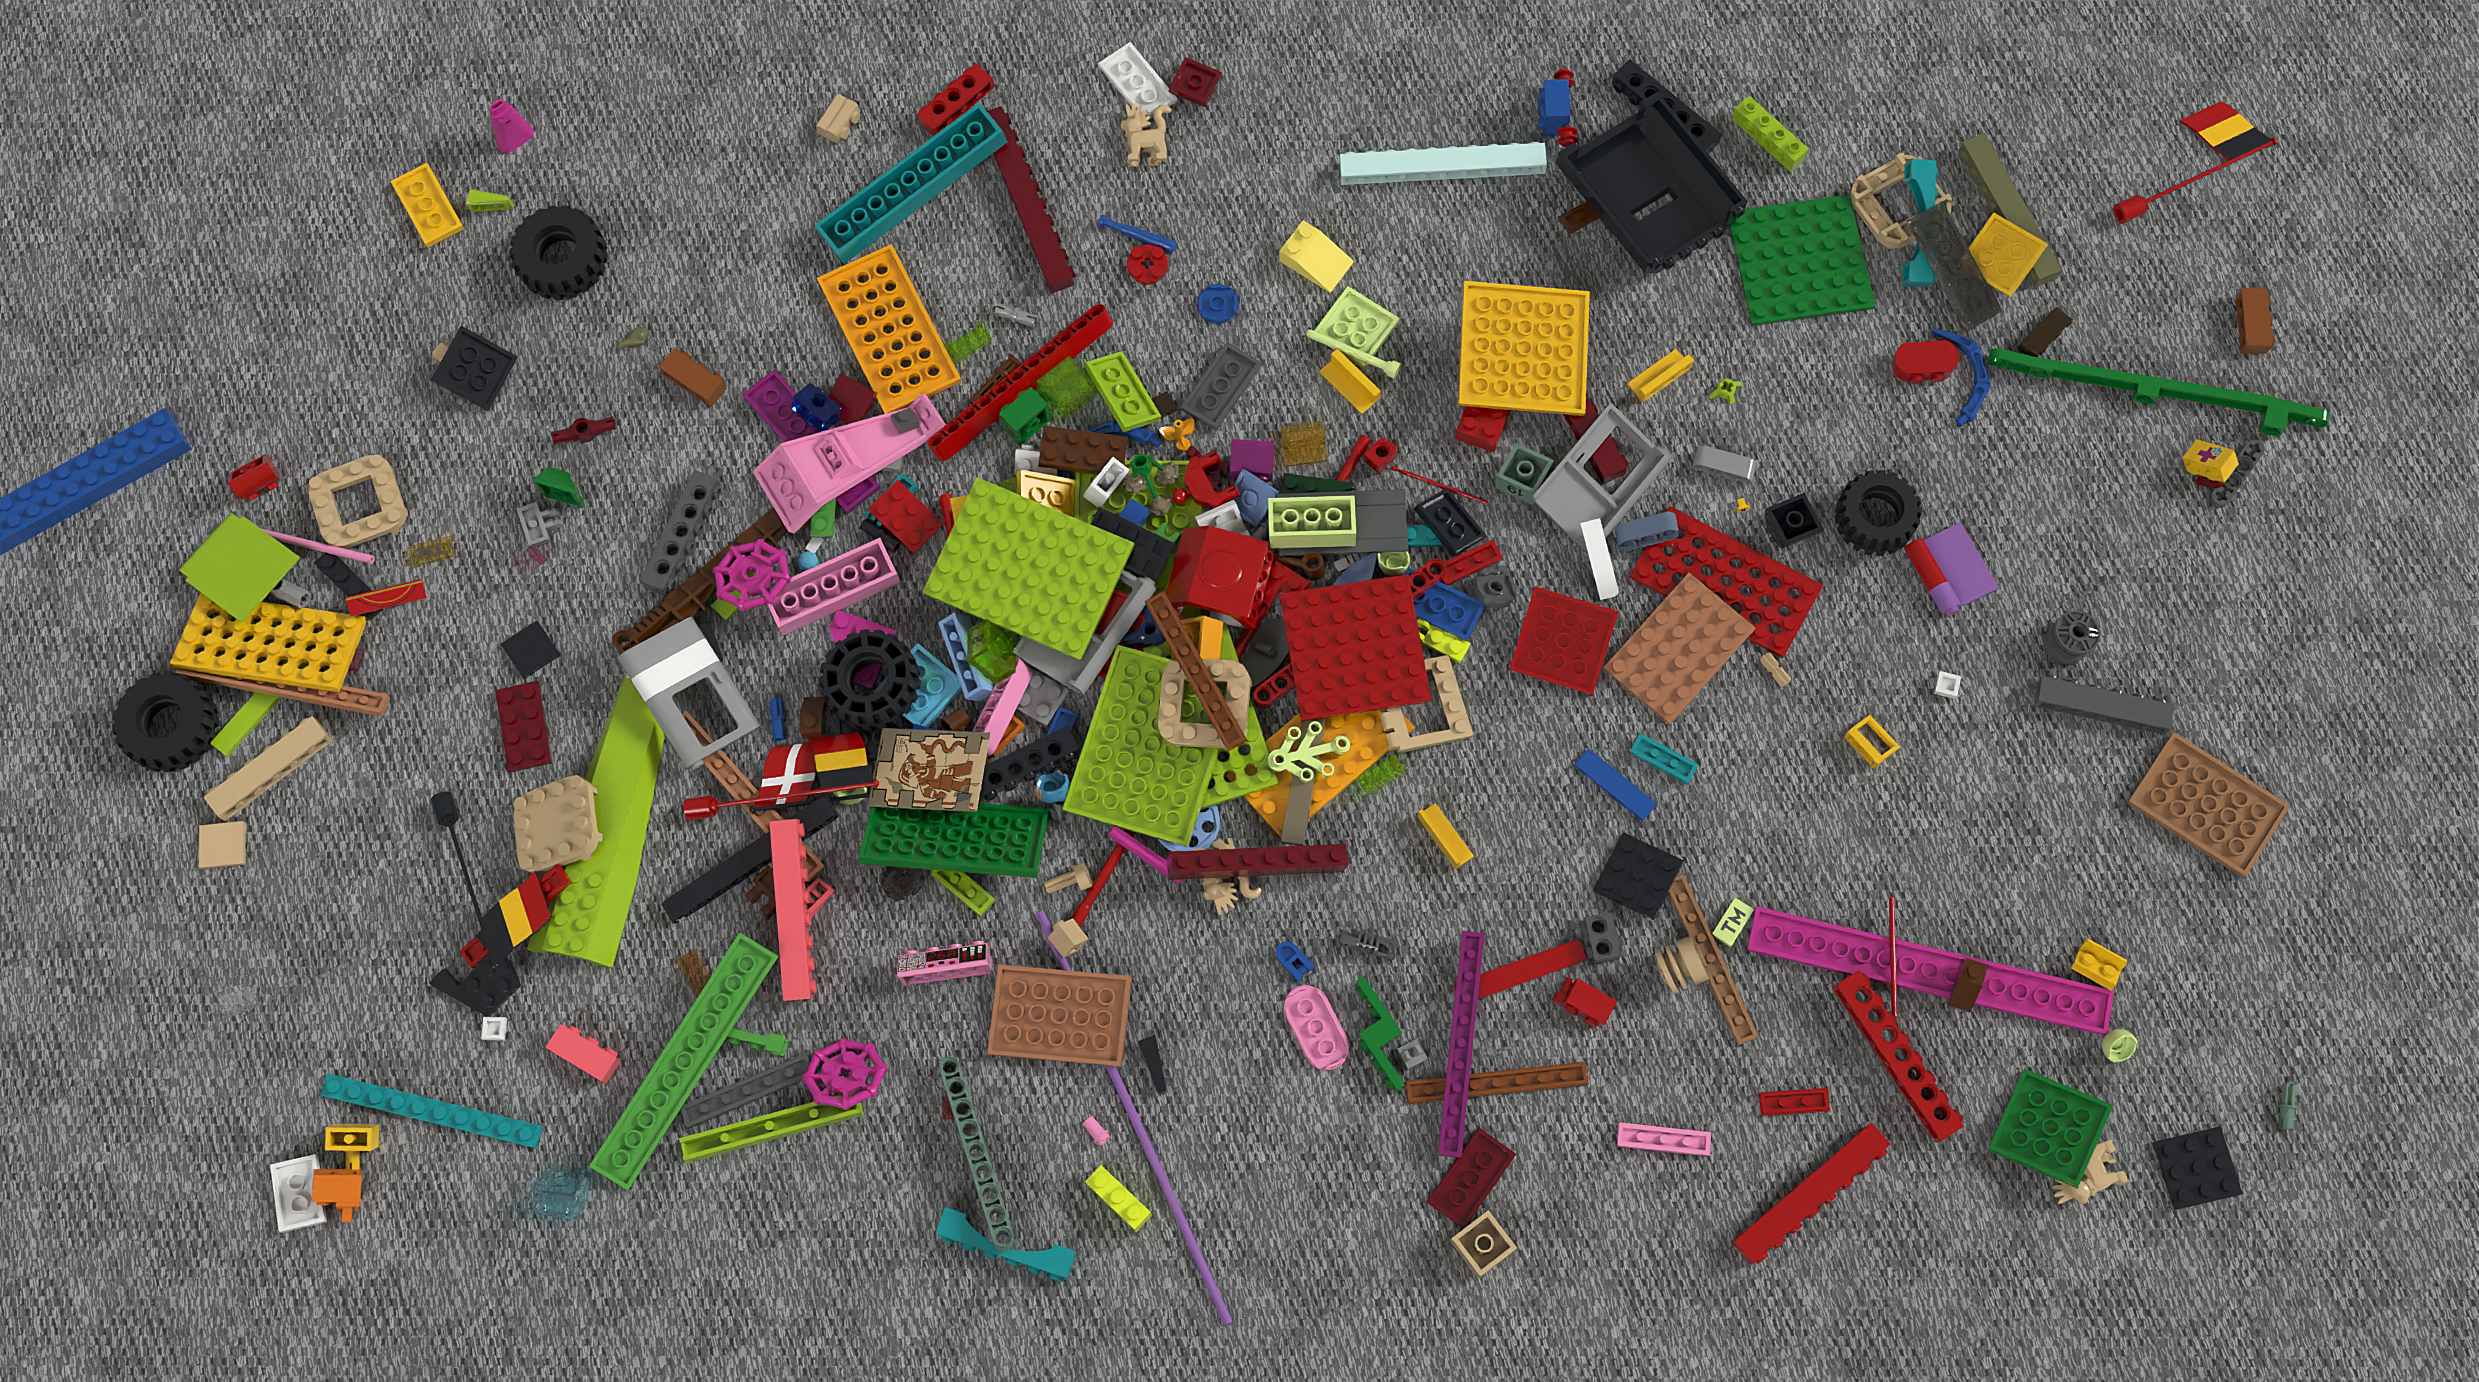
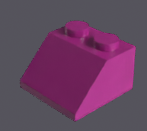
M1231 439L1230 478H1234L1236 481L1240 472L1245 469L1265 483L1273 481L1274 442Z

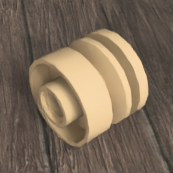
M1691 936L1676 941L1678 948L1676 953L1668 945L1665 946L1668 954L1667 957H1664L1660 949L1655 950L1659 972L1673 994L1679 993L1676 982L1680 981L1684 990L1688 989L1686 981L1688 977L1696 985L1710 979L1705 968L1707 963L1699 946H1695Z

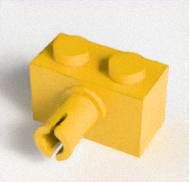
M332 1124L326 1127L325 1150L345 1151V1169H360V1151H372L379 1147V1124Z

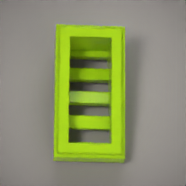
M470 189L466 200V205L471 212L514 208V204L509 196Z

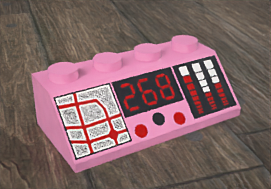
M974 941L969 946L962 947L961 944H952L948 946V949L940 950L939 947L927 948L926 952L919 953L916 950L905 951L904 955H898L897 976L903 986L992 973L990 949L988 944L983 941Z

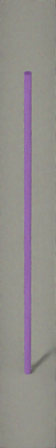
M1038 912L1036 916L1061 970L1072 971L1066 957L1063 958L1048 939L1053 929L1045 912ZM1106 1066L1225 1326L1233 1322L1117 1068Z

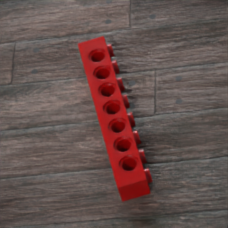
M1858 970L1834 985L1832 989L1936 1143L1940 1142L1964 1127L1961 1123L1962 1117L1957 1110L1951 1108L1948 1103L1949 1098L1943 1090H1939L1935 1084L1936 1079L1934 1075L1923 1066V1059L1917 1051H1913L1908 1044L1910 1043L1908 1036L1903 1031L1900 1032L1896 1026L1897 1021L1891 1012L1886 1011L1883 1006V999L1877 992L1874 993L1870 987L1871 982L1869 978ZM1857 991L1864 994V1002H1859L1856 999ZM1870 1010L1877 1014L1878 1019L1876 1022L1870 1020L1868 1015ZM1882 1030H1887L1890 1033V1041H1885L1882 1038ZM1896 1049L1902 1051L1904 1056L1902 1061L1895 1057ZM1909 1069H1913L1916 1072L1917 1077L1915 1080H1911L1908 1077ZM1922 1088L1929 1091L1930 1097L1928 1100L1921 1096ZM1935 1108H1939L1942 1111L1943 1117L1941 1120L1935 1117Z

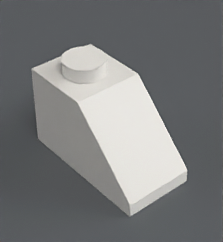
M1112 457L1091 483L1083 497L1097 508L1102 507L1130 469Z

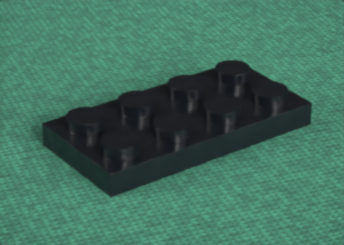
M1099 507L1090 525L1133 542L1135 545L1125 567L1157 583L1176 544Z

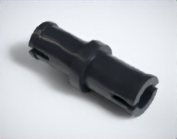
M866 518L860 524V530L871 536L873 540L881 538L883 545L892 553H895L900 547V541L889 535L885 528L878 527L870 519Z

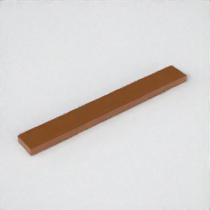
M1162 591L1144 601L1227 751L1229 752L1248 741L1165 592Z
M1586 1062L1470 1074L1467 1098L1589 1085ZM1446 1077L1405 1081L1407 1103L1443 1101Z

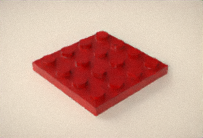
M1535 586L1509 669L1593 695L1619 611Z

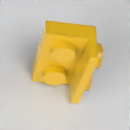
M2086 939L2078 949L2071 969L2112 991L2117 984L2121 971L2127 964V960L2094 941Z

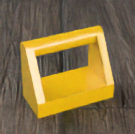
M1871 715L1852 727L1844 736L1873 769L1877 768L1900 748ZM1866 724L1890 748L1883 755L1859 732Z

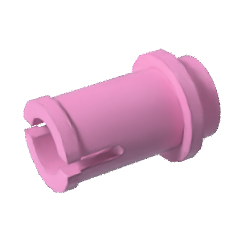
M1093 1116L1089 1117L1082 1124V1127L1094 1138L1095 1144L1098 1143L1101 1146L1109 1140V1131L1104 1130Z

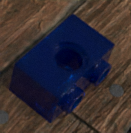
M811 382L793 396L791 406L792 410L819 432L828 430L838 422L842 409L835 400H831L819 387L814 386Z

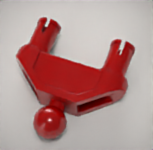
M1216 449L1199 458L1194 456L1189 459L1184 477L1186 489L1176 488L1172 493V500L1176 504L1181 505L1187 502L1188 497L1191 496L1195 504L1212 510L1236 497H1240V493L1236 489L1235 484L1220 492L1214 491L1204 473V469L1221 462Z

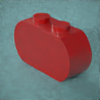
M1947 340L1903 343L1898 347L1892 359L1891 367L1895 376L1904 382L1910 381L1912 384H1918L1923 382V380H1932V382L1937 383L1951 376L1958 364L1959 354L1956 347Z

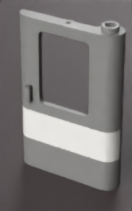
M692 617L671 626L617 657L687 769L692 768L693 771L704 765L703 760L761 727ZM702 679L710 681L738 726L736 730L707 746L700 744L672 699L673 695Z

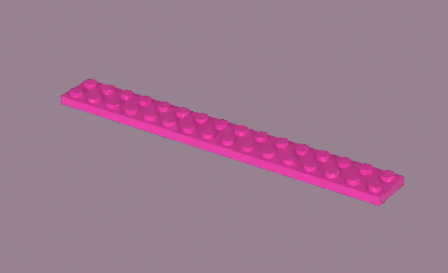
M1755 907L1746 951L1847 975H1852L1860 970L1861 973L1866 974L1869 980L1891 985L1889 937L1767 908ZM1895 939L1897 987L1950 999L1959 965L1965 958H1969L1988 965L1982 988L1974 1005L2103 1036L2108 1033L2114 990L2111 991L2093 985Z

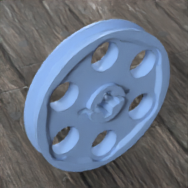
M1216 805L1209 807L1206 812L1199 813L1195 830L1192 834V837L1198 840L1197 846L1184 847L1164 840H1158L1170 851H1193L1200 847L1205 850L1215 840L1219 831L1220 817ZM1204 823H1211L1214 826V830L1210 833L1204 832L1201 828Z

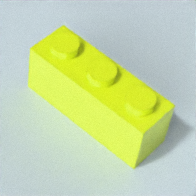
M1102 1165L1085 1181L1087 1186L1135 1232L1152 1216L1151 1212Z

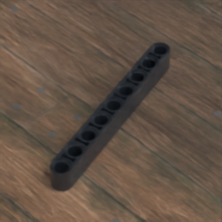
M825 796L788 820L799 819L800 824L803 823L805 831L804 837H801L803 842L835 821L839 814L829 798ZM770 831L667 898L661 905L671 922L676 924L680 922L679 919L685 916L687 918L771 863Z

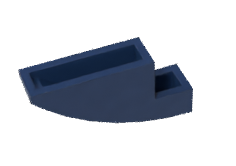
M1373 552L1350 565L1328 586L1371 580L1378 553Z

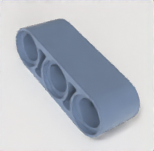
M1663 512L1625 522L1615 528L1618 549L1621 551H1631L1669 541L1679 535L1676 515L1673 512Z

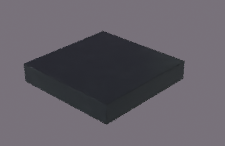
M538 621L533 622L501 643V646L524 679L561 656Z

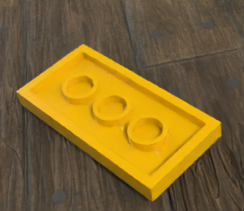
M428 163L391 181L427 248L464 229Z

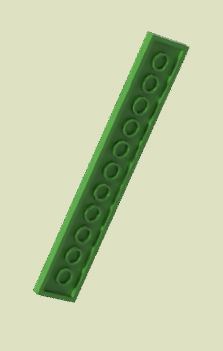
M740 932L589 1167L626 1190L630 1189L779 957L778 955Z

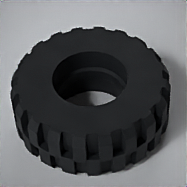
M556 205L548 206V208L543 210L541 208L536 210L531 216L528 215L524 218V222L515 229L516 234L511 238L510 245L512 248L509 250L512 266L523 284L534 294L539 293L541 297L549 299L551 296L554 300H563V297L574 298L576 294L588 291L589 286L595 285L599 281V274L602 275L606 267L603 263H606L608 259L606 242L593 219L589 215H585L580 209L574 208L572 210L570 206L561 205V207H556ZM563 240L576 243L573 254L566 261L558 264L542 262L543 253L551 244Z
M869 629L860 630L858 634L852 632L846 635L847 638L843 641L838 640L834 644V649L827 652L825 655L826 662L822 663L820 667V672L823 676L819 677V685L822 688V697L829 708L841 721L847 722L854 728L862 726L864 730H873V727L883 729L891 722L895 724L900 721L899 717L903 714L907 715L911 710L910 705L912 702L916 703L918 698L916 690L921 688L919 666L905 643L899 641L895 635L891 633L886 635L883 630L877 629L874 632H870ZM870 664H882L888 668V679L881 690L868 696L857 695L853 692V679L860 669Z
M158 672L149 675V678L145 679L143 677L137 680L134 686L128 687L125 695L122 698L120 697L116 704L118 707L117 710H114L112 719L115 720V724H112V732L117 736L115 737V742L127 757L151 771L173 772L175 771L174 768L185 769L189 763L199 761L201 759L200 755L204 751L207 753L211 748L209 744L217 736L215 727L219 726V718L215 715L218 713L217 706L212 702L213 698L206 690L185 675H176L174 672H165L161 675ZM168 706H180L181 720L178 727L166 737L152 739L150 725L154 716Z

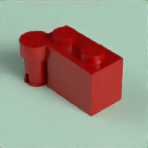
M1566 977L1559 992L1556 991L1552 1001L1564 1007V1010L1571 1015L1577 1016L1578 1014L1585 1018L1584 1022L1592 1027L1605 1025L1617 1001L1579 978L1572 982V978Z

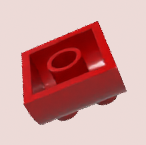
M267 453L230 472L228 476V484L239 499L247 498L248 501L259 497L258 491L264 488L267 491L275 489L279 486L277 481L280 480V475Z

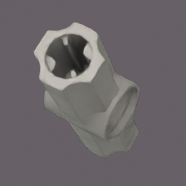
M284 578L270 592L278 600H284L300 609L306 607L310 602L311 593Z

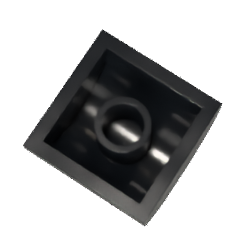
M1805 492L1765 509V521L1774 542L1782 549L1817 535L1824 530Z

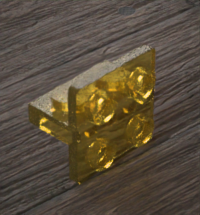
M1321 421L1280 427L1285 465L1287 467L1327 461L1325 431L1322 428Z

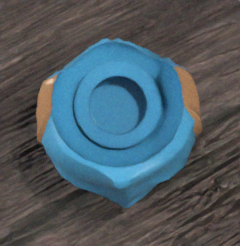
M1056 770L1051 774H1043L1038 777L1033 792L1040 801L1064 803L1070 788L1069 776L1063 774L1060 770Z

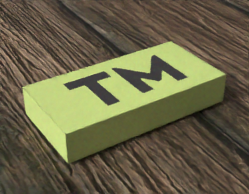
M1734 898L1712 933V936L1731 947L1754 909Z

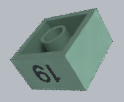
M1515 443L1496 476V488L1534 506L1535 502L1532 496L1553 472L1554 460Z

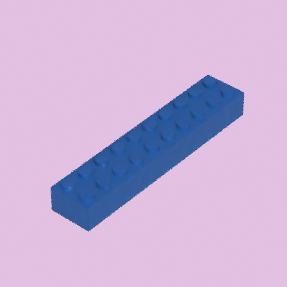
M163 408L1 497L0 554H4L192 450L175 417L166 408Z

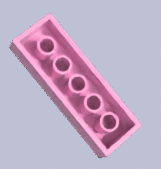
M878 538L791 577L790 583L784 586L774 599V603L768 604V607L783 636L901 582L881 538ZM773 586L767 588L766 591L769 593Z

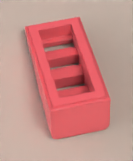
M819 877L805 889L809 891V895L812 893L818 898L815 901L810 897L809 904L812 906L810 908L807 907V913L811 914V919L835 892L832 887ZM817 886L825 892L823 895L815 890Z

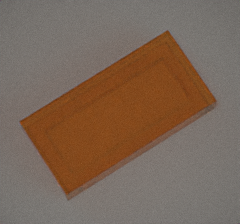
M694 949L675 962L696 998H698L711 976Z

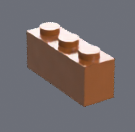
M2241 288L2235 296L2240 354H2266L2274 345V335L2271 334L2273 318L2269 315L2271 298L2268 296L2267 288Z
M674 348L660 364L659 369L661 373L712 407L727 389L724 384V378L716 372L714 374L709 372L703 363L699 361L696 363L691 360L692 357L685 351L679 352Z

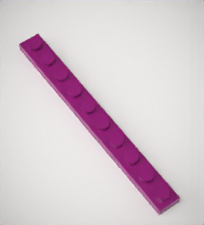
M1462 930L1438 1156L1461 1159L1485 933Z

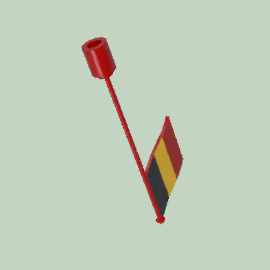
M2220 101L2181 119L2179 122L2192 129L2212 149L2229 159V161L2148 199L2140 195H2134L2113 206V214L2119 223H2126L2145 214L2148 207L2147 203L2266 147L2275 146L2278 140L2276 138H2269L2254 128L2228 104Z
M858 732L838 736L833 735L808 739L814 750L817 774L823 789L718 803V800L714 799L712 795L687 798L684 800L683 809L687 820L715 817L719 807L872 786L877 788L879 781L873 779L868 767L866 747L861 735Z

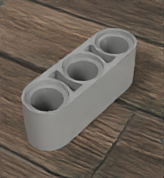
M1709 446L1697 447L1692 468L1696 471L1699 469L1703 470V473L1721 475L1724 476V479L1735 482L1739 480L1745 482L1746 485L1752 483L1757 462L1751 458Z

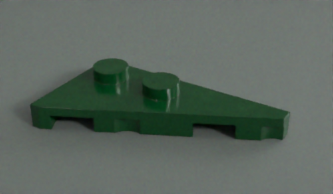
M1284 473L1279 494L1356 490V485L1352 482Z

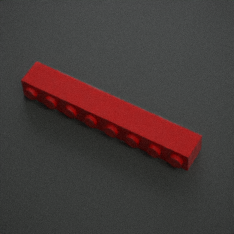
M1870 1123L1736 1238L1732 1244L1749 1264L1753 1262L1761 1263L1769 1256L1766 1253L1767 1250L1772 1246L1774 1249H1777L1786 1241L1783 1237L1789 1231L1793 1235L1803 1226L1800 1222L1804 1218L1812 1219L1820 1212L1817 1208L1823 1202L1828 1205L1837 1197L1835 1192L1840 1187L1845 1190L1854 1182L1852 1177L1855 1174L1859 1173L1862 1175L1871 1168L1869 1165L1870 1161L1874 1158L1879 1161L1888 1153L1886 1148L1890 1143L1873 1123Z

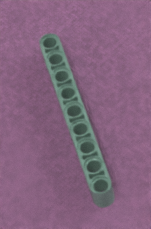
M947 1056L939 1064L942 1082L993 1245L999 1252H1007L1011 1250L1014 1244L1011 1225L960 1064L955 1057ZM948 1066L956 1068L952 1073H946L944 1069ZM958 1086L962 1088V1091L954 1094L951 1092V1089ZM961 1107L969 1109L965 1115H960L957 1111ZM968 1128L976 1131L971 1136L964 1134V1131ZM974 1149L982 1151L979 1157H972L970 1155ZM985 1170L989 1172L986 1178L981 1179L977 1177L978 1172ZM987 1192H994L996 1194L992 1200H986L983 1196ZM994 1213H999L1003 1216L998 1222L992 1221L990 1217ZM1000 1235H1007L1009 1241L1002 1244L997 1241V1238Z

